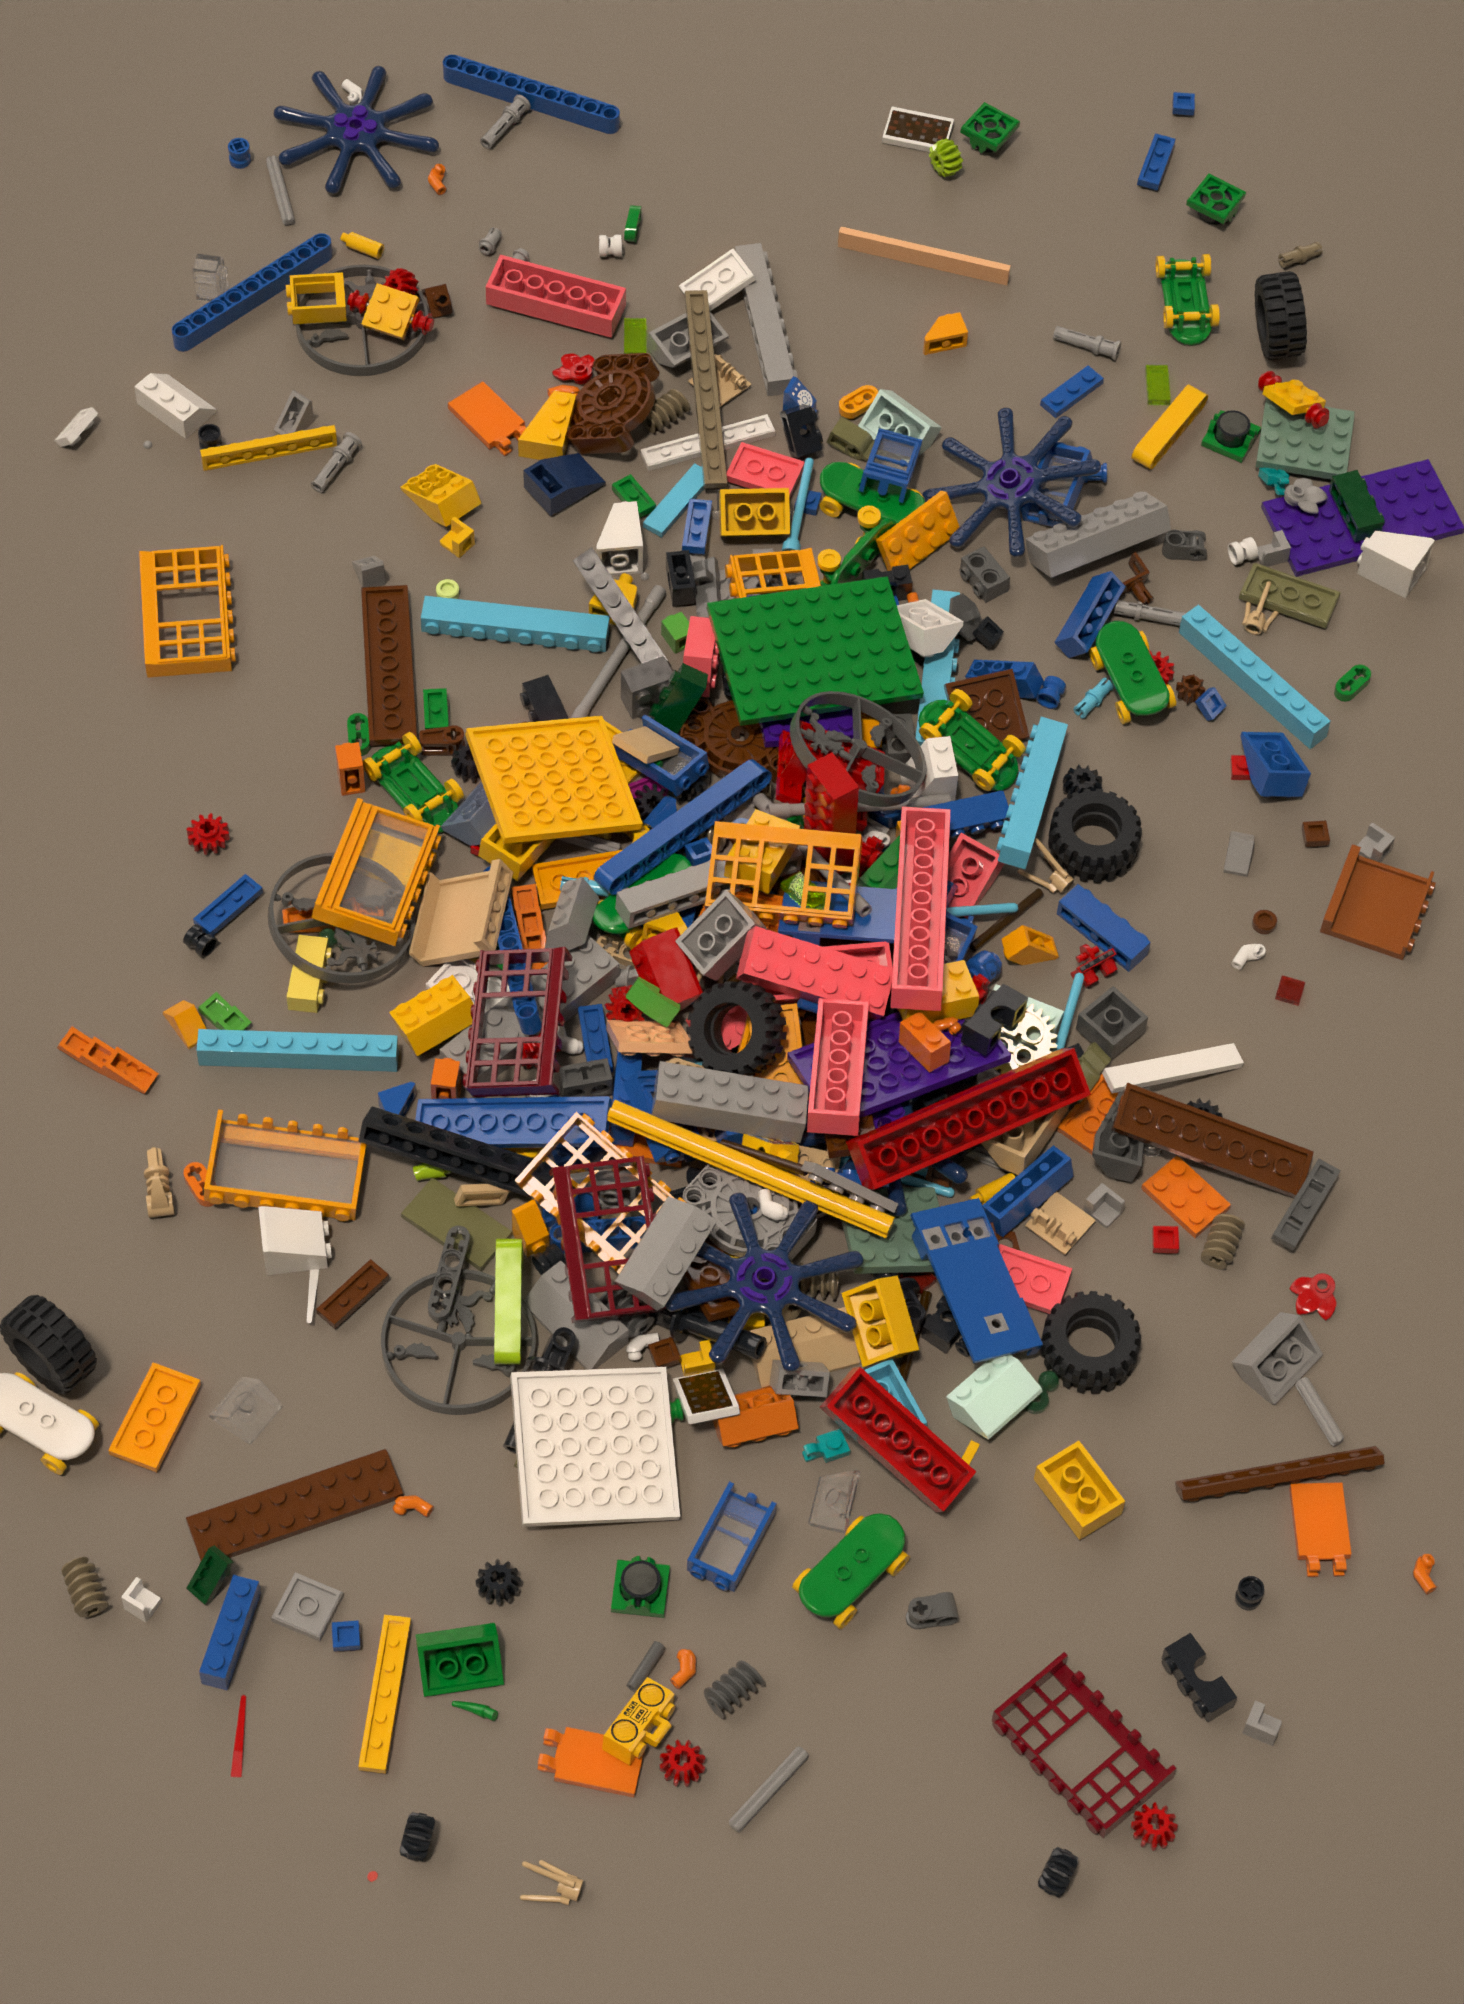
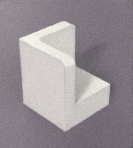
M138 1577L135 1578L121 1597L124 1610L147 1623L162 1603L159 1596L143 1587L142 1580Z

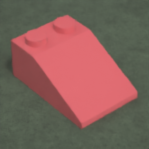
M960 833L948 854L947 880L958 886L948 907L978 905L1005 864L998 861L999 853L963 833Z

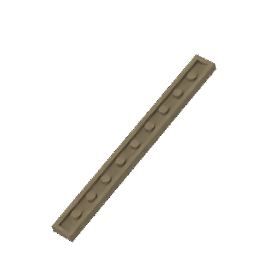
M707 290L685 291L684 298L704 488H726L727 475Z

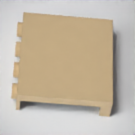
M501 859L492 860L490 871L439 880L432 872H429L409 955L424 967L480 957V950H496L513 871Z

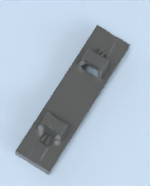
M715 557L693 562L697 617L709 618L706 609L707 603L721 601L718 560Z
M1318 1159L1271 1239L1294 1251L1341 1170ZM1290 1219H1293V1220L1297 1221L1298 1223H1300V1224H1302V1225H1299V1224H1297L1296 1222H1294V1221H1292V1220H1290Z

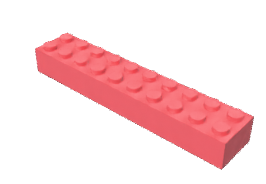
M902 807L891 1008L941 1011L950 809Z

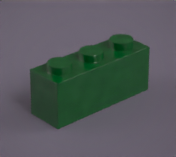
M1358 470L1332 476L1329 491L1354 542L1365 540L1366 537L1370 538L1375 531H1382V527L1385 524L1384 516L1377 510L1375 498L1369 494L1367 483L1364 478H1361Z
M682 663L679 670H674L671 674L669 686L663 687L659 695V702L652 705L649 716L678 734L705 691L708 674Z

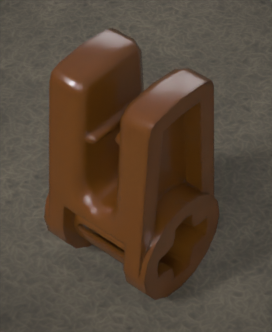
M457 725L421 730L419 733L423 756H452L454 752L453 745H456V750H458L460 744L466 747L464 731Z

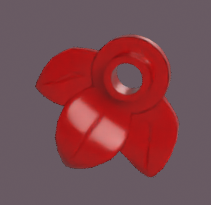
M574 353L565 354L561 357L562 366L553 370L552 375L563 381L573 379L577 384H585L591 380L592 367L595 360L589 354L581 358Z
M1320 1273L1313 1278L1300 1277L1292 1283L1289 1289L1299 1295L1296 1300V1312L1298 1315L1309 1314L1317 1310L1318 1314L1325 1321L1333 1315L1337 1303L1333 1295L1335 1281L1330 1275ZM1319 1282H1325L1327 1288L1320 1289L1317 1285Z

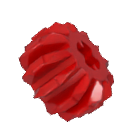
M397 268L396 270H390V276H385L386 282L383 284L384 286L412 295L419 291L416 288L419 281L415 279V274L406 269Z
M678 1739L675 1741V1748L667 1744L665 1748L667 1753L660 1754V1760L663 1763L660 1764L659 1769L661 1772H666L664 1779L668 1781L674 1778L675 1787L679 1785L680 1781H683L686 1787L689 1786V1779L697 1782L699 1780L698 1774L705 1771V1766L702 1765L705 1762V1756L699 1754V1745L691 1748L690 1740H687L684 1746L681 1745ZM682 1760L686 1761L683 1766L678 1765Z
M1156 1802L1152 1804L1151 1809L1144 1804L1141 1807V1812L1135 1811L1133 1815L1135 1821L1131 1822V1829L1136 1830L1133 1834L1134 1839L1142 1838L1140 1844L1142 1847L1149 1843L1151 1844L1152 1851H1154L1157 1844L1164 1849L1167 1847V1841H1174L1175 1834L1173 1832L1177 1831L1178 1825L1173 1822L1176 1817L1175 1813L1166 1814L1168 1810L1167 1805L1160 1810ZM1151 1823L1155 1824L1157 1828L1156 1830L1153 1829V1825Z

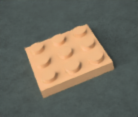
M607 1020L606 1030L618 1052H621L623 1055L632 1056L636 1053H645L649 1056H659L660 1053H670L672 1056L682 1057L685 1054H692L693 1049H690L688 1044L690 1038L678 1021H671L669 1026L665 1027L657 1021L633 1020L625 1022L623 1020Z

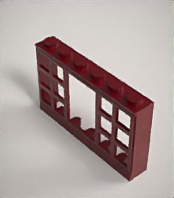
M566 947L480 950V957L476 961L477 982H474L473 985L475 1002L471 1006L472 1027L468 1030L470 1047L466 1052L467 1073L463 1076L464 1088L467 1089L472 1097L559 1095V1089L553 1082V1073H557L560 1070V1065L555 1059L556 1049L562 1048V1041L557 1035L558 1026H564V1017L560 1013V1003H566L567 1001L566 993L562 989V983L569 980V972L564 964L573 959V956ZM548 962V969H531L532 963ZM526 963L525 970H509V964ZM492 964H503V971H489V968ZM547 975L546 990L529 991L530 976ZM508 976H524L523 991L506 992ZM488 977H502L500 992L487 993ZM545 997L541 1037L482 1039L486 999ZM517 1043L516 1059L499 1060L501 1044ZM523 1043H540L539 1058L522 1059ZM495 1044L493 1060H479L481 1045ZM515 1065L513 1081L497 1082L498 1066ZM521 1065H538L536 1081H519ZM492 1066L491 1082L477 1083L478 1068Z
M644 1155L552 1167L549 1174L554 1177L555 1189L553 1190L554 1200H557L559 1211L557 1222L558 1225H561L563 1237L561 1249L565 1251V1275L568 1276L570 1284L568 1296L569 1301L573 1304L574 1316L571 1318L572 1323L664 1311L666 1309L665 1306L658 1311L649 1305L639 1306V1300L633 1294L634 1307L615 1310L613 1291L622 1290L623 1288L619 1285L611 1284L609 1266L624 1265L629 1258L584 1264L577 1219L644 1210L647 1230L655 1218L656 1212L652 1213L651 1203L654 1202V1193L652 1187H648L647 1177H650V1167L648 1162H644ZM637 1165L639 1181L621 1183L618 1168ZM613 1168L615 1184L597 1186L594 1171ZM589 1171L591 1187L572 1189L570 1174ZM640 1186L643 1205L624 1207L622 1188ZM616 1189L619 1208L600 1210L598 1191ZM592 1192L595 1211L576 1213L573 1195ZM603 1267L606 1286L587 1288L585 1270ZM607 1292L609 1310L591 1313L588 1294Z
M1063 1652L994 1710L992 1725L1000 1735H1005L1011 1741V1746L1019 1755L1023 1754L1030 1761L1031 1768L1038 1775L1042 1774L1048 1780V1785L1053 1792L1058 1795L1061 1794L1067 1800V1805L1075 1814H1080L1086 1820L1085 1823L1089 1830L1094 1834L1098 1833L1104 1839L1106 1835L1172 1780L1177 1768L1172 1765L1166 1769L1159 1762V1752L1155 1748L1148 1751L1140 1742L1142 1737L1137 1729H1133L1130 1732L1123 1725V1716L1120 1711L1115 1709L1111 1712L1103 1704V1694L1099 1690L1093 1693L1084 1684L1086 1679L1084 1674L1079 1670L1075 1674L1066 1665L1068 1655ZM1052 1676L1066 1689L1053 1701L1039 1688ZM1033 1692L1048 1705L1035 1717L1021 1704ZM1070 1694L1083 1707L1072 1719H1069L1057 1707ZM1014 1708H1017L1029 1721L1018 1731L1004 1719ZM1051 1710L1065 1723L1052 1736L1038 1722ZM1089 1713L1117 1742L1120 1748L1071 1789L1039 1754ZM1032 1726L1046 1739L1035 1750L1021 1737ZM1124 1752L1139 1765L1126 1777L1112 1764ZM1105 1768H1108L1120 1781L1108 1793L1093 1780ZM1141 1771H1144L1153 1782L1142 1792H1139L1130 1781ZM1087 1784L1101 1796V1799L1090 1808L1076 1795ZM1125 1786L1135 1798L1121 1809L1111 1797ZM1104 1803H1107L1116 1814L1104 1824L1094 1812Z

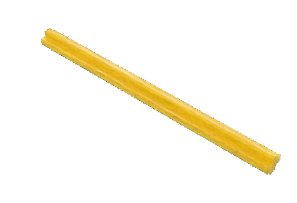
M614 1100L608 1112L607 1121L798 1202H813L817 1204L818 1210L883 1238H887L892 1229L895 1217L623 1102Z

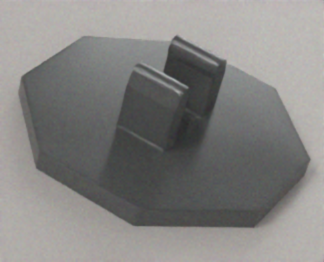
M963 593L950 598L949 613L964 621L963 627L958 633L968 641L975 639L976 637L972 633L982 621L976 604Z

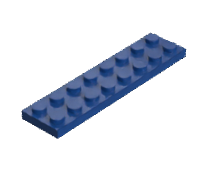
M610 1096L418 1099L415 1120L499 1148H544L576 1112L581 1116L584 1113L595 1122L593 1127L600 1133L603 1130L608 1133L610 1122L607 1121V1115L612 1106V1099ZM577 1125L564 1137L572 1147H581L589 1138ZM593 1141L589 1147L601 1146L597 1144L595 1141ZM559 1143L556 1147L564 1146L561 1143Z

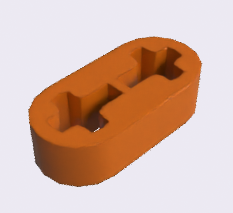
M199 1162L189 1163L184 1168L183 1174L190 1191L200 1205L204 1207L215 1205L209 1201H204L202 1188L205 1185L206 1168ZM195 1171L196 1174H199L200 1181L191 1176V1173ZM212 1179L211 1185L217 1186Z

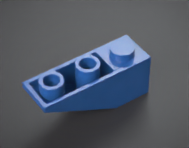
M974 660L965 676L968 679L1013 669L1020 698H1036L1044 682L1034 662Z

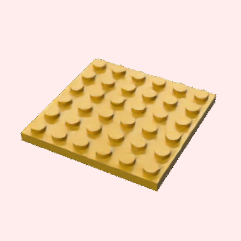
M603 716L466 729L465 736L503 844L641 830L643 823Z

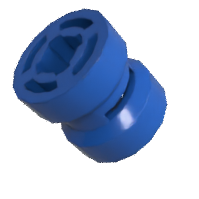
M244 138L232 139L228 143L230 164L234 168H245L251 162L249 142Z
M1047 676L1042 684L1043 688L1039 690L1036 699L1042 706L1054 709L1060 702V696L1066 690V684L1056 676Z

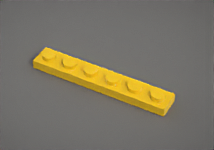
M334 425L322 426L310 430H301L294 433L202 449L200 453L203 471L337 446L336 429Z
M384 1615L358 1765L360 1771L386 1774L411 1626V1618Z

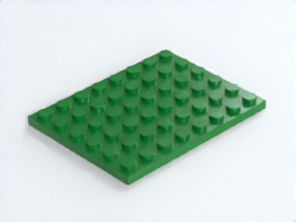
M888 576L707 603L706 609L740 726L793 718L805 699L821 692L838 691L850 693L868 699L878 705L923 698L924 691ZM818 704L809 707L812 709V713L816 714L852 709L837 704ZM803 711L800 713V717L808 716Z

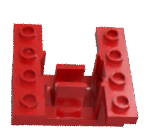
M799 720L800 729L816 731L811 724ZM783 730L779 736L775 800L782 803L798 804L801 802L802 785L806 781L807 769L793 748L790 732ZM803 738L806 746L817 760L826 756L825 753H821L819 746H817L816 751L810 747L811 743H814L813 741ZM841 742L844 751L849 753L853 745L850 742ZM838 752L835 756L846 769L849 761L840 757ZM862 757L855 758L848 773L859 786V789L867 791V784L863 781L861 773L866 766L876 765V778L874 781L879 784L875 792L878 794L884 785L885 768ZM857 812L856 830L863 832L867 826V812Z

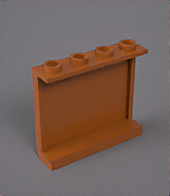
M1352 844L1324 916L1320 932L1403 960L1405 953H1411L1415 942V939L1411 938L1412 934H1418L1422 920L1418 919L1419 915H1425L1429 901L1425 900L1426 896H1432L1436 882H1433L1432 879L1435 872L1431 871L1428 879L1359 856L1361 847Z

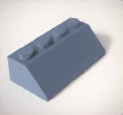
M482 781L441 825L443 831L470 846L480 845L481 839L496 824Z

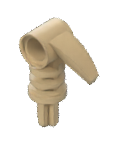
M152 1147L147 1150L148 1168L144 1170V1178L148 1187V1195H146L148 1216L152 1218L174 1215L173 1198L168 1178L169 1168L163 1166L162 1150Z

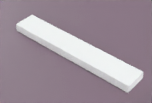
M768 415L723 426L724 450L740 446L741 442L748 444L775 436V429ZM698 434L641 449L640 454L647 470L651 471L701 457Z
M1232 1043L1105 1068L1102 1074L1111 1093L1122 1092L1127 1083L1142 1088L1241 1068L1244 1062L1235 1044Z

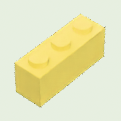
M299 935L295 953L308 962L325 969L327 959L332 958L333 948H329L328 938ZM293 965L287 992L288 1010L317 1013L319 1004L324 1002L325 990L322 989L323 983L328 981L313 977Z

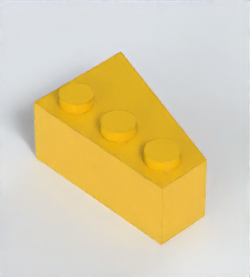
M554 391L519 437V457L541 460L565 455L569 442L567 432L574 423L573 413L576 406V394Z

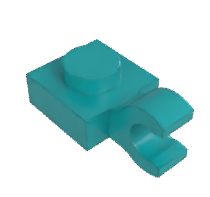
M1259 468L1258 476L1266 485L1275 487L1277 495H1285V484H1289V475L1281 469L1277 471L1274 468Z
M840 1428L817 1436L816 1443L804 1445V1451L802 1452L805 1462H810L823 1456L825 1463L849 1456L850 1448Z

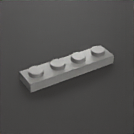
M804 1161L801 1170L809 1174L808 1179L822 1184L824 1181L830 1184V1190L839 1194H843L845 1191L850 1194V1199L862 1204L865 1201L871 1204L870 1207L881 1212L895 1213L898 1203L817 1163Z

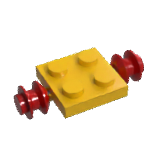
M377 283L371 300L368 293L361 296L359 290H355L348 297L347 305L350 306V311H354L357 308L359 309V314L366 312L361 323L365 328L404 340L410 324H412L414 332L421 329L423 335L431 332L434 327L432 314L429 313L425 317L423 316V311L420 310L414 315L420 300L418 296Z
M1267 371L1260 376L1258 388L1263 391L1262 394L1291 415L1306 413L1305 421L1309 424L1312 423L1314 428H1320L1327 424L1329 410L1324 408L1326 400L1320 397L1316 391L1308 389L1301 381L1295 379L1282 383V378L1278 375L1275 376L1273 371Z

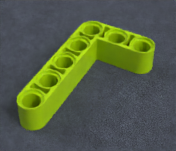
M496 1239L494 1364H521L522 1239Z

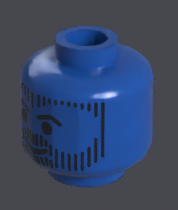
M983 950L966 962L971 978L980 973L989 982H992L1001 974L1002 962L993 952Z

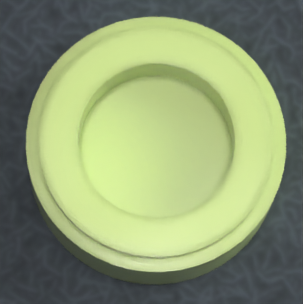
M442 580L436 586V596L457 599L459 597V586L453 580Z

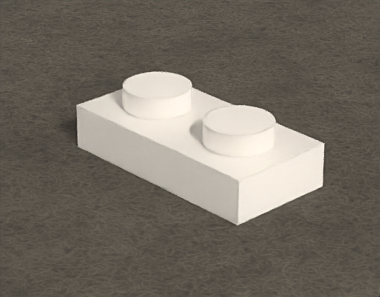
M93 407L81 410L54 441L60 447L66 445L73 446L80 440L81 437L79 435L94 424L93 419L98 413Z

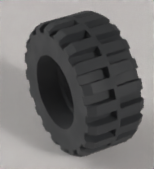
M1291 271L1261 275L1256 279L1255 315L1259 341L1264 356L1270 360L1301 356L1306 350L1307 321L1304 297L1299 278L1296 273Z
M1085 789L1080 794L1078 792L1070 794L1069 799L1064 798L1059 803V806L1055 808L1050 824L1048 847L1051 850L1050 854L1063 869L1067 870L1070 876H1079L1080 880L1087 881V879H1092L1093 882H1101V879L1109 881L1114 879L1115 875H1123L1126 869L1131 868L1134 864L1142 836L1141 820L1136 815V809L1132 805L1128 806V801L1125 798L1116 797L1117 794L1111 791L1109 793L1103 792V789H1096V791ZM1084 826H1099L1112 833L1116 840L1105 845H1091L1078 838L1074 831Z
M735 981L718 983L712 986V990L706 989L702 992V1000L696 999L692 1005L695 1010L693 1013L689 1012L687 1020H691L690 1027H686V1033L691 1036V1040L688 1041L690 1049H695L696 1052L693 1053L695 1059L703 1061L702 1067L754 1076L755 1073H762L767 1070L766 1065H773L777 1060L775 1054H781L782 1052L781 1040H786L787 1033L783 1032V1025H786V1019L780 1016L783 1009L780 1004L773 1003L776 998L759 985ZM735 1006H741L745 1009L752 1023L751 1038L746 1047L738 1053H732L726 1047L721 1035L723 1019L729 1010Z
M1083 1291L1076 1292L1074 1298L1068 1295L1061 1300V1304L1056 1303L1052 1307L1051 1313L1047 1315L1041 1338L1043 1343L1040 1349L1041 1356L1044 1358L1046 1369H1052L1051 1376L1056 1381L1059 1379L1063 1380V1386L1069 1389L1071 1386L1076 1387L1077 1392L1084 1393L1085 1390H1091V1394L1099 1393L1100 1389L1103 1388L1107 1392L1114 1389L1115 1383L1121 1385L1125 1382L1126 1376H1130L1134 1370L1141 1345L1140 1325L1137 1320H1134L1135 1315L1129 1308L1125 1310V1303L1119 1299L1117 1301L1112 1300V1295L1106 1293L1104 1296L1097 1295L1098 1291H1090L1086 1295H1084ZM1080 1328H1094L1104 1332L1112 1340L1115 1348L1106 1355L1090 1357L1077 1352L1068 1342L1067 1336Z
M39 1295L28 1296L1 1320L0 1333L12 1354L17 1357L20 1364L38 1382L44 1384L50 1391L53 1390L57 1394L69 1393L95 1370L97 1358L89 1341L86 1340L84 1334L76 1327L75 1323L61 1309H58L53 1302L47 1301L45 1297Z

